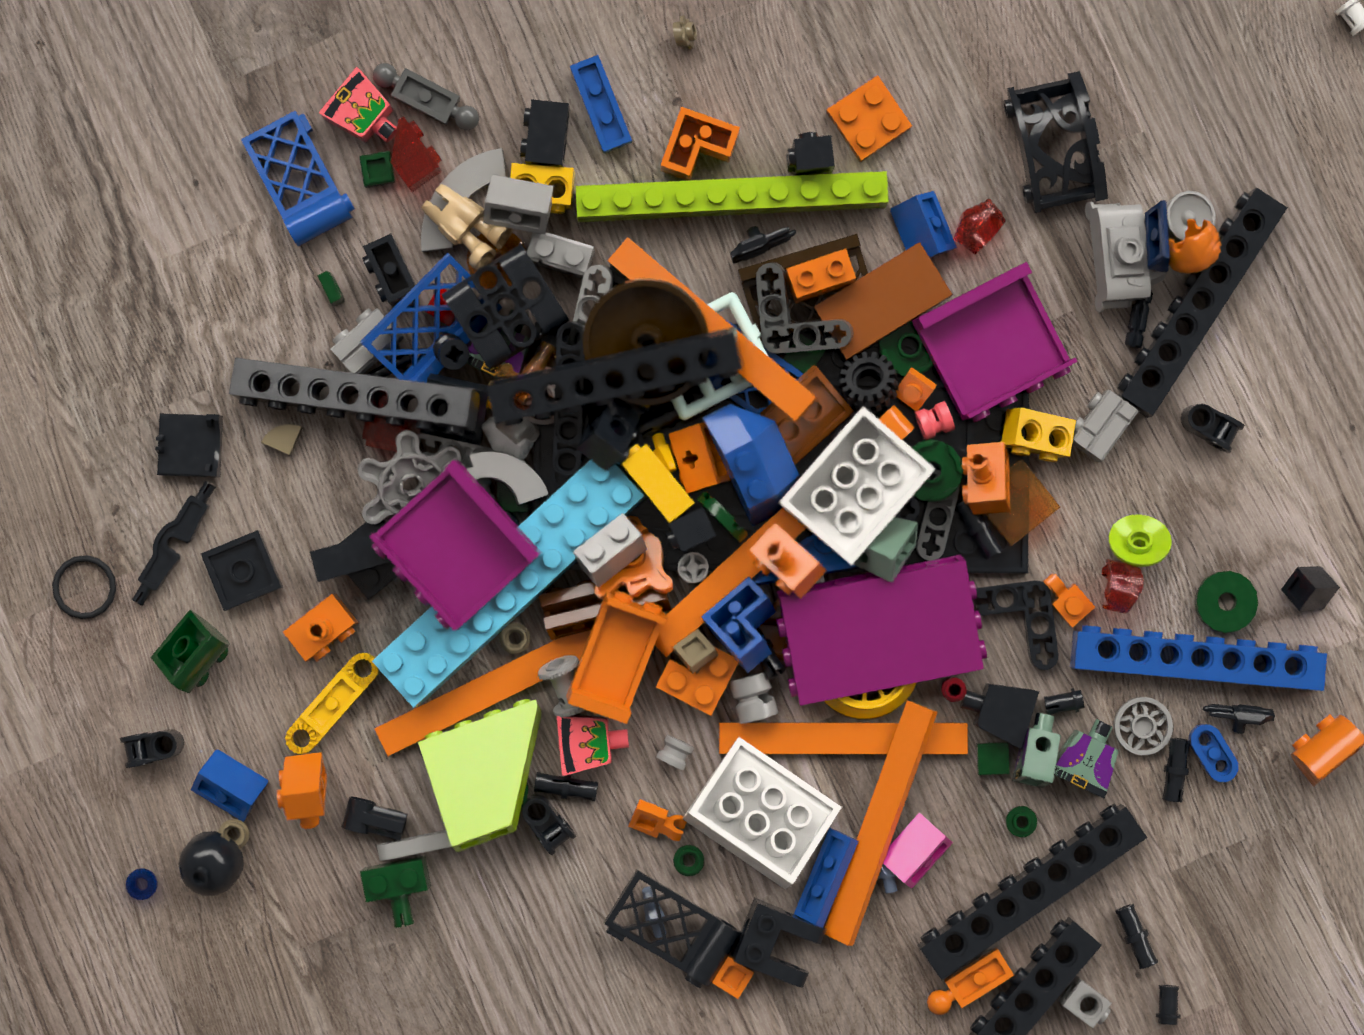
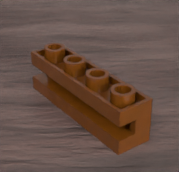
M592 580L581 581L576 586L566 589L560 587L548 590L546 594L539 595L541 608L545 616V628L551 640L592 630L603 601L595 595L594 588L596 585ZM621 586L617 590L629 595L625 586ZM653 589L646 590L632 600L641 605H644L645 601L659 605L663 608L661 612L672 610L668 593L661 594Z

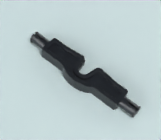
M204 481L196 497L190 495L175 520L167 523L158 532L153 544V555L138 578V581L142 584L132 598L134 602L143 606L151 591H158L167 576L178 564L181 555L170 547L169 541L173 537L185 543H190L193 540L202 519L210 508L206 502L214 489H216V486Z

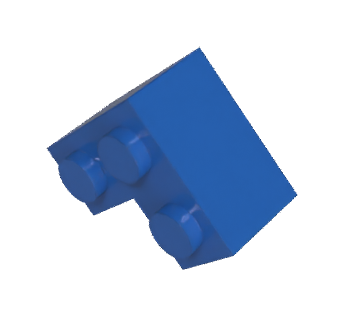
M750 577L746 578L701 616L709 631L747 673L772 653L764 638L755 629L771 617L776 610L769 597Z

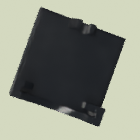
M160 413L159 435L156 437L158 447H155L158 453L157 475L221 478L223 416L219 414Z

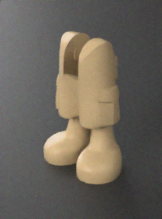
M440 184L435 191L448 204L441 211L439 207L426 200L421 208L438 226L441 234L454 245L463 243L471 253L469 264L478 270L486 266L495 257L496 252L488 244L477 239L470 230L475 228L497 249H501L508 241L513 229L483 223L484 209L472 199L462 197L449 187Z

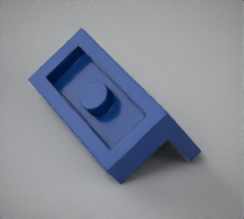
M935 191L916 195L890 209L906 250L920 242L931 258L957 248Z
M215 750L198 772L191 791L244 822L249 816L255 801L267 786L268 780L222 751Z

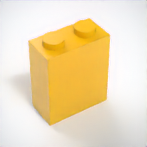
M636 444L630 449V453L625 459L626 461L622 463L623 467L669 523L675 521L694 505V501L647 444L642 448Z

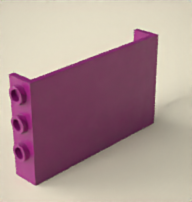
M961 555L905 565L901 568L893 582H889L869 572L815 583L801 599L794 592L788 596L782 590L777 591L782 618L777 619V626L780 638L786 637L787 648L782 649L785 667H791L793 678L788 679V686L791 697L796 696L800 706L984 669L982 659L987 658L984 641H979L977 630L982 629V622L979 611H974L972 601L977 599L976 587L973 580L969 581L966 560Z

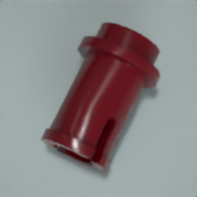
M949 678L941 685L944 698L950 702L961 701L966 695V685L959 678ZM955 684L957 691L955 694L950 695L949 687Z

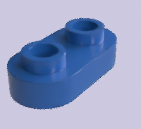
M1208 724L1195 726L1191 730L1188 740L1191 741L1190 747L1208 776L1218 782L1232 780L1238 772V761L1219 730ZM1202 734H1207L1209 737V741L1205 745H1201L1199 742V737ZM1219 760L1225 762V768L1222 771H1217L1215 767Z

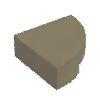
M294 424L277 426L264 436L261 443L291 455L303 427Z

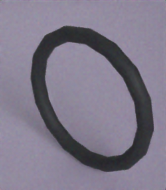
M89 555L75 556L64 562L55 573L52 583L53 597L59 608L69 616L79 619L95 618L104 613L114 600L116 593L115 576L110 567L99 558ZM78 562H90L98 565L105 571L109 579L110 591L107 600L100 608L92 612L81 613L74 611L64 604L60 596L59 582L61 575L68 567Z

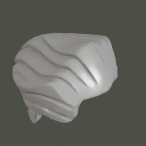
M493 414L482 425V430L488 437L490 446L495 452L511 455L519 460L527 457L534 442L540 435L539 428L536 424L524 418L523 422L511 426H505V422L495 424Z

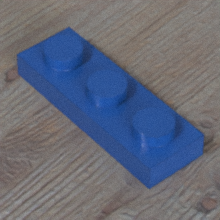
M599 55L570 65L571 72L603 153L605 154L632 143L631 136Z
M829 828L794 912L795 915L815 926L823 928L859 842L858 840L838 830Z

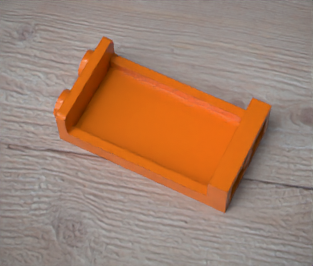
M615 591V594L606 592L566 698L568 704L627 724L631 715L630 706L662 624H666L667 617L664 612H661L663 608L659 605L645 601L644 605L633 602L632 596Z

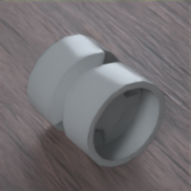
M765 671L728 682L732 697L739 702L735 708L740 724L764 719L779 713L774 696L768 693L772 687Z

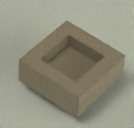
M698 629L673 646L674 653L692 673L718 656L715 647Z

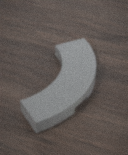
M503 149L490 150L466 160L451 171L440 184L449 187L462 197L470 198L484 187L489 186L492 175L506 177ZM436 191L429 201L439 207L441 211L448 204ZM425 214L421 231L422 252L453 249V243L441 234L438 226Z

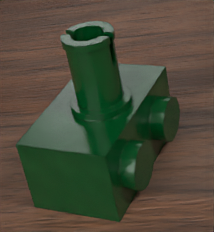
M426 856L364 867L360 871L365 901L390 900L395 928L414 924L408 896H411L412 893L427 891L431 887Z

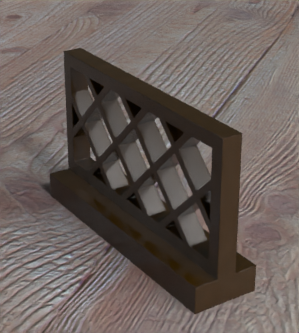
M857 234L738 269L737 274L753 324H756L760 334V315L758 317L755 306L759 307V304L753 300L750 291L751 287L757 286L756 273L758 269L764 264L774 262L780 264L786 272L787 268L846 249L849 258L856 257L859 270L855 275V281H857L860 273L862 277L868 274ZM769 268V273L764 274V280L771 282L779 279L778 273H773L772 268ZM770 284L771 290H773L771 294L776 292L781 294V289L774 290V286ZM828 292V293H825V294H827V295H829V296H832V295H834L835 293H833V292ZM788 294L789 299L792 300L789 306L791 311L795 302L793 296ZM824 294L819 296L814 306L820 303ZM769 300L766 304L767 312L776 317L779 316L780 313L768 308L771 302ZM804 301L798 303L799 305L811 310V313L805 322L821 321L820 318H815L811 320L814 313H816L813 309V306L805 303ZM789 328L791 333H793L794 328ZM777 330L775 335L770 337V340L780 337Z

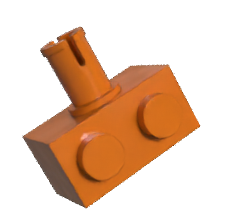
M1005 442L967 445V457H962L964 476L967 475L968 485H963L962 488L964 504H969L973 515L1011 512L1009 453Z
M776 523L749 550L757 558L753 564L766 576L772 572L778 578L775 584L788 596L794 592L801 599L826 572L824 567Z
M333 593L284 630L283 633L305 662L313 658L318 662L331 652L328 646L338 639L342 643L356 632L353 627L359 622L339 596Z
M322 752L285 757L284 768L279 770L281 789L277 790L279 809L284 808L287 820L300 819V826L302 828H315L320 823L319 816L325 815L327 773Z

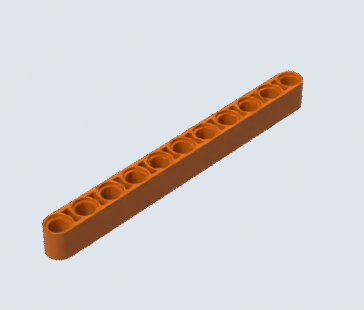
M895 405L878 419L901 440L915 428ZM782 507L666 614L667 621L665 625L662 624L655 647L667 657L674 651V645L704 623L701 616L746 578L750 577L752 579L760 571L753 564L757 558L749 550L774 523L792 539L800 535L806 527Z

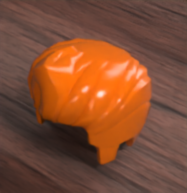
M1188 219L1185 239L1177 243L1169 239V265L1171 269L1179 273H1196L1207 269L1219 258L1221 242L1217 229L1210 221L1203 220L1202 227L1197 226L1195 219Z

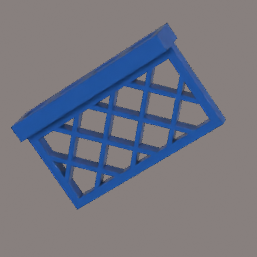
M447 253L360 343L398 379L427 383L430 373L438 374L444 368L443 364L438 361L433 353V345L439 337V332H443L441 335L446 333L457 335L465 344L470 341L456 317L450 326L439 325L440 311L451 310L448 305H440V289H450L462 281V276L466 279L471 275ZM451 264L456 269V283H440L441 272ZM472 281L468 283L471 288L476 289ZM425 289H435L434 305L418 306L419 294ZM480 295L478 299L481 302V304L485 303V301ZM498 303L497 311L499 312L503 307ZM418 311H434V327H418ZM402 312H413L412 327L396 328L397 317ZM476 316L471 321V328L475 333H478L488 321L484 316ZM434 332L433 344L429 348H418V333ZM412 333V349H396V334ZM380 334H391V350H377L371 343ZM412 354V365L402 374L396 368V355ZM390 355V362L384 356Z

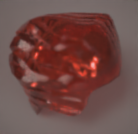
M991 199L966 209L960 216V222L957 225L953 240L958 241L959 244L969 249L973 254H977L1005 224L1006 220L1003 217V213L992 203Z
M1106 559L1107 565L1102 568L1101 574L1108 580L1104 592L1108 605L1102 604V607L1110 611L1126 614L1131 610L1143 590L1144 577L1142 571L1138 566L1129 565L1121 560Z

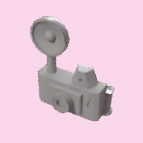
M1185 191L1176 194L1168 201V233L1175 240L1180 242L1185 239L1188 219H1195L1197 226L1202 227L1203 220L1210 221L1215 226L1216 214L1214 207L1209 199L1201 193ZM1087 202L1085 214L1087 219L1090 220L1097 295L1095 297L1097 312H1103L1104 309L1128 308L1133 300L1149 298L1151 296V286L1163 281L1168 272H1153L1148 269L1145 215H1143L1141 204L1121 206L1120 203L1093 204V202Z

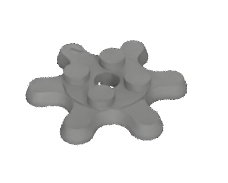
M411 430L400 432L396 438L397 453L391 460L379 462L372 458H366L358 465L357 471L360 478L374 483L378 488L376 497L363 507V519L369 524H377L388 515H396L436 479L453 460H461L459 450L452 446H445L433 455H424L419 450V438L415 432ZM415 476L419 480L417 487L413 490H405L402 482Z

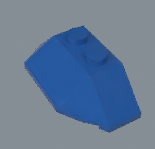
M732 404L703 417L702 419L751 525L755 526L774 516L782 508L778 502L791 489L799 477V473L776 422L773 419Z

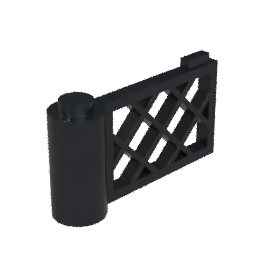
M638 869L634 872L604 921V924L608 926L606 933L620 941L627 937L684 971L687 974L685 979L698 988H701L702 985L710 986L742 934L740 930L727 921L714 916ZM639 880L650 885L653 897L635 901L633 889ZM655 889L662 892L663 894L657 896ZM630 896L631 902L625 904L628 897ZM668 898L675 900L679 913L661 917L658 901ZM654 902L657 918L640 922L637 906ZM681 904L690 910L683 911ZM633 908L636 924L623 927L614 921L621 910ZM699 914L706 919L699 930L687 932L685 916ZM680 918L684 934L666 938L663 922ZM659 923L662 939L653 942L645 940L641 928ZM638 929L639 936L631 932V930ZM695 937L692 943L690 944L689 938ZM685 939L687 951L680 961L670 955L668 943ZM664 945L665 951L657 946Z

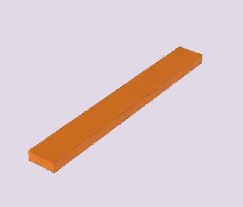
M627 237L607 260L629 280L654 278L670 282L683 289L701 308L706 318L709 332L733 327L630 238ZM736 329L744 360L743 369L738 370V373L797 422L815 402L816 396Z
M591 630L558 638L374 728L387 756L424 739L429 733L441 731L543 681L538 677V671L551 660L573 655L578 657L580 661Z
M907 700L859 831L857 837L859 842L825 925L827 929L826 936L848 946L854 945L938 713Z
M719 722V754H727L738 737L764 754H888L899 722H748L743 724L739 722ZM934 723L923 754H968V723Z

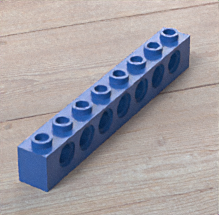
M1082 625V631H1073L1070 668L1324 691L1327 653H1317L1318 646L1299 645L1298 651L1286 650V643L1268 642L1267 648L1255 647L1256 641L1237 639L1236 645L1224 644L1225 638L1206 636V642L1193 641L1194 635L1175 634V640L1162 639L1163 632L1144 631V637L1131 636L1132 630L1119 628H1113V634L1101 633V627ZM1104 640L1109 641L1112 645V653L1106 658L1101 657L1098 653V646ZM1139 643L1143 648V655L1139 660L1134 661L1129 655V649L1133 644ZM1166 646H1170L1174 651V658L1169 663H1164L1160 658V652ZM1196 649H1201L1205 655V660L1200 666H1195L1191 660L1192 653ZM1227 652H1232L1236 658L1234 666L1230 669L1225 668L1222 662L1223 656ZM1262 654L1266 659V667L1258 672L1254 668V659ZM1293 657L1297 662V669L1293 674H1288L1285 670V662Z

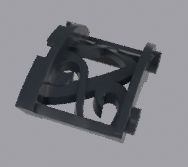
M1080 71L1068 73V79L1019 90H1015L1014 87L1007 88L1008 100L1003 101L1004 111L1007 119L1012 118L1023 160L1027 184L1022 186L1023 197L1026 204L1031 203L1034 213H1040L1042 209L1095 198V201L1108 199L1105 166L1098 156L1100 153L1096 144H1101L1095 117L1091 118L1088 104L1090 103V98ZM1061 97L1054 103H1052L1050 100L1053 98ZM1042 101L1047 108L1043 112L1041 107L1031 104L1030 107L1033 108L1034 114L1027 115L1023 112L1021 105ZM1061 111L1064 118L1067 113L1074 114L1075 121L1073 123H1066L1058 112ZM1052 118L1061 129L1070 133H1080L1081 140L1075 142L1067 151L1063 165L1049 157L1038 146L1042 132ZM1025 124L1034 125L1029 137ZM1079 152L1084 156V162L1079 164L1075 160L1074 169L1070 168L1073 153ZM1033 158L1043 166L1037 172L1035 171ZM1057 176L1062 178V190L1060 192L1041 196L1039 189L1041 179L1047 178L1050 181L1049 189H1051L1057 181ZM1069 181L1089 184L1068 190Z

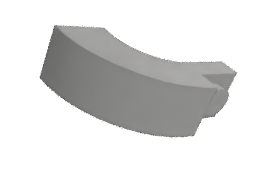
M480 452L468 456L471 468L467 470L476 480L488 478L503 483L512 492L517 505L549 495L546 486L538 474L518 458L498 452Z

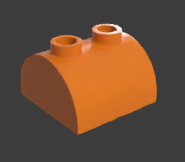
M1329 714L1316 725L1320 730L1312 738L1305 734L1292 744L1295 751L1291 754V757L1313 787L1364 746V734L1343 715H1339L1334 719Z

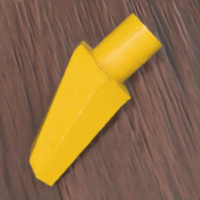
M657 433L653 435L652 440L655 446L653 453L669 472L675 471L677 468L674 455L669 444L666 443L664 434Z

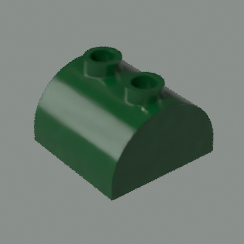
M189 610L153 653L151 659L173 686L183 692L190 693L195 686L201 687L205 684L209 677L208 670L215 662L220 663L227 657L230 643L210 623L192 610Z

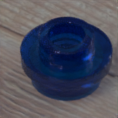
M145 868L134 870L126 880L127 892L137 900L150 898L158 887L155 874ZM139 878L147 881L146 889L138 887L137 882Z

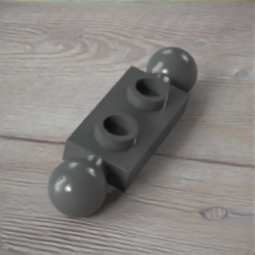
M381 63L373 70V80L379 87H395L391 93L392 98L446 126L451 117L455 119L456 125L462 130H472L478 125L479 114L472 106H457L461 99L459 95L407 68L404 69L401 76L397 75L396 69L388 63Z

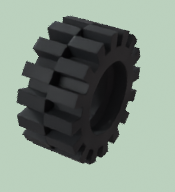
M861 352L863 358L858 359L857 355L852 356V364L849 361H846L844 364L845 370L841 369L840 385L845 400L847 399L851 407L854 405L855 409L859 411L864 406L870 413L871 407H876L878 412L882 410L880 404L884 403L888 407L891 404L890 398L895 399L897 396L896 390H898L899 385L896 371L892 362H888L887 357L883 354L879 359L878 352H872L871 357H868L867 352ZM875 374L881 378L880 384L873 389L862 390L857 386L859 379L865 375Z

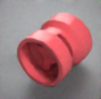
M945 401L935 404L933 409H922L915 412L919 429L925 441L934 438L939 432L948 433L955 430L952 415Z

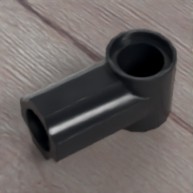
M349 796L341 827L357 833L369 834L370 832L401 840L408 814L377 806L375 802L367 799Z

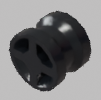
M452 333L439 336L433 345L434 356L448 369L457 370L463 367L469 359L470 351L468 346L457 335Z

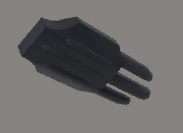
M757 226L750 227L747 230L749 239L741 241L730 252L733 264L764 254L766 251L771 250V248L789 241L796 234V230L789 231L790 228L785 227L765 235L760 233Z
M1209 704L1202 709L1203 711H1209V716L1234 719L1232 731L1238 734L1245 732L1246 724L1262 725L1266 722L1274 721L1275 718L1273 709L1239 704L1229 706Z

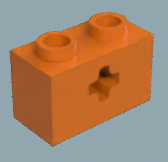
M846 249L786 269L787 282L795 304L846 287L856 280Z
M704 422L669 433L670 448L676 458L680 471L679 478L685 487L686 493L731 481Z

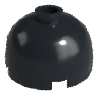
M216 831L202 832L194 836L183 849L178 863L180 876L184 884L193 892L203 896H217L229 890L239 879L244 867L243 854L238 845L232 839L228 841L220 837L221 833Z

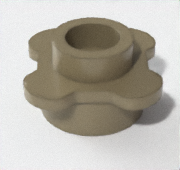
M684 15L680 16V21L673 23L675 42L678 47L689 46V49H693L694 40H697L695 24L690 22L689 19H685Z

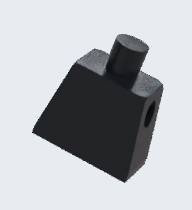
M986 683L982 695L967 690L965 697L961 701L960 708L976 712L973 725L1016 747L1022 748L1039 691Z

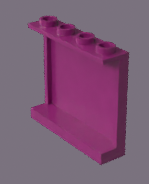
M1027 262L912 320L962 420L972 418L974 422L979 421L991 414L989 408L997 404L1003 408L1018 400L1016 397L1017 393L1026 390L1027 394L1040 389L1044 386L1042 380L1053 376L1054 380L1070 373L1069 366L1078 362L1076 358H1069L1027 276L1032 273Z
M458 459L448 464L436 479L381 529L369 536L374 541L371 546L375 552L383 559L388 557L395 565L393 568L395 574L403 582L409 580L417 589L414 591L415 596L425 606L430 603L438 612L435 617L440 624L447 630L451 627L454 631L464 625L542 554Z

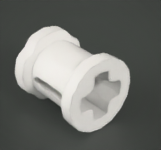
M1349 0L1335 11L1350 26L1352 36L1364 29V8L1359 0Z

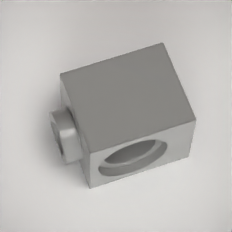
M1078 976L1075 977L1058 1000L1066 1009L1092 1028L1097 1023L1101 1025L1106 1020L1111 1011L1109 1006L1112 1004L1106 997ZM1085 997H1093L1095 1000L1093 1008L1089 1011H1082L1080 1009V1003Z

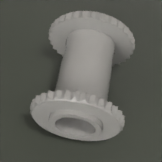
M573 655L551 660L538 671L540 679H550L559 703L553 709L555 716L570 717L585 710L568 704L566 698L574 676L573 670L579 663L578 657Z

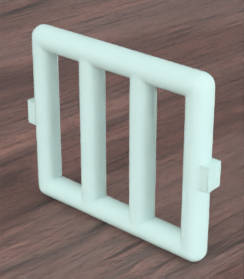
M730 292L707 304L717 313L729 307L743 335L768 356L759 339L761 334L756 324L752 325L737 294ZM738 374L730 377L731 383L715 390L709 377H707L708 381L698 384L704 397L688 405L683 395L671 401L679 417L687 420L747 389L752 384Z

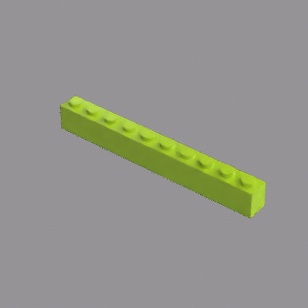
M887 171L576 186L578 222L886 208L889 202Z

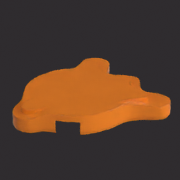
M627 516V519L641 533L647 550L599 588L595 586L594 593L601 600L604 599L606 592L614 594L621 586L627 587L629 595L633 598L640 596L649 589H653L661 594H667L673 589L672 579L663 569L664 552L659 538L650 533L642 525L638 517Z

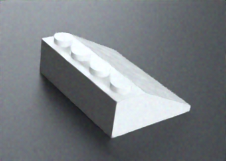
M863 406L778 504L852 565L935 469Z
M738 737L682 819L786 889L793 885L842 807Z

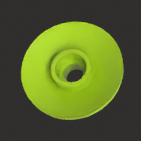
M1129 515L1121 518L1112 526L1108 539L1110 549L1118 559L1138 567L1152 566L1164 560L1169 554L1172 544L1171 535L1166 526L1159 520L1146 515Z

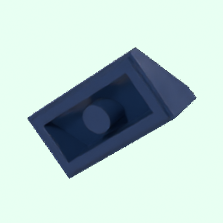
M1161 200L1145 212L1147 265L1149 270L1168 272L1170 257L1166 200Z

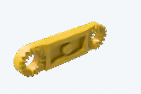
M359 653L354 655L286 732L285 737L286 745L291 751L297 754H305L313 750L376 679L379 669L372 662L375 659L372 654ZM361 659L371 663L372 672L367 677H360L355 671V665ZM299 729H304L309 733L310 742L305 747H299L294 743L293 735Z

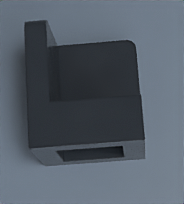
M1321 566L1297 567L1281 590L1299 611L1324 609L1340 587Z

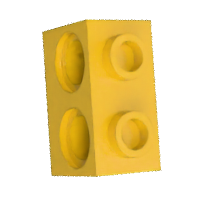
M511 164L510 178L551 186L559 183L565 186L566 191L562 197L552 198L550 213L564 214L565 209L572 210L574 168Z
M1026 408L1007 409L1001 442H1005L1006 447L1012 448V454L1030 456V453L1039 454V460L1057 462L1058 458L1070 457L1076 420ZM1023 426L1027 432L1026 439L1022 437L1021 433ZM1050 433H1052L1054 437L1053 445H1051L1049 441Z

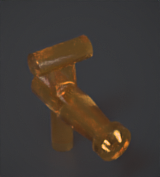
M542 341L539 345L540 350L525 366L521 374L545 369L550 357L556 355V348ZM509 363L499 365L495 369V374L498 377L520 375L513 371V366ZM518 392L517 400L524 403L529 394Z

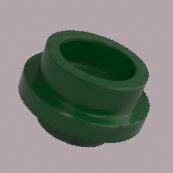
M1016 806L1006 816L1007 829L1017 837H1027L1035 831L1037 817L1030 808ZM1020 816H1025L1027 818L1026 826L1018 827L1016 824L1017 819Z
M684 845L674 854V867L684 876H694L704 866V855L698 847ZM688 854L695 858L694 864L690 866L683 863L684 856Z

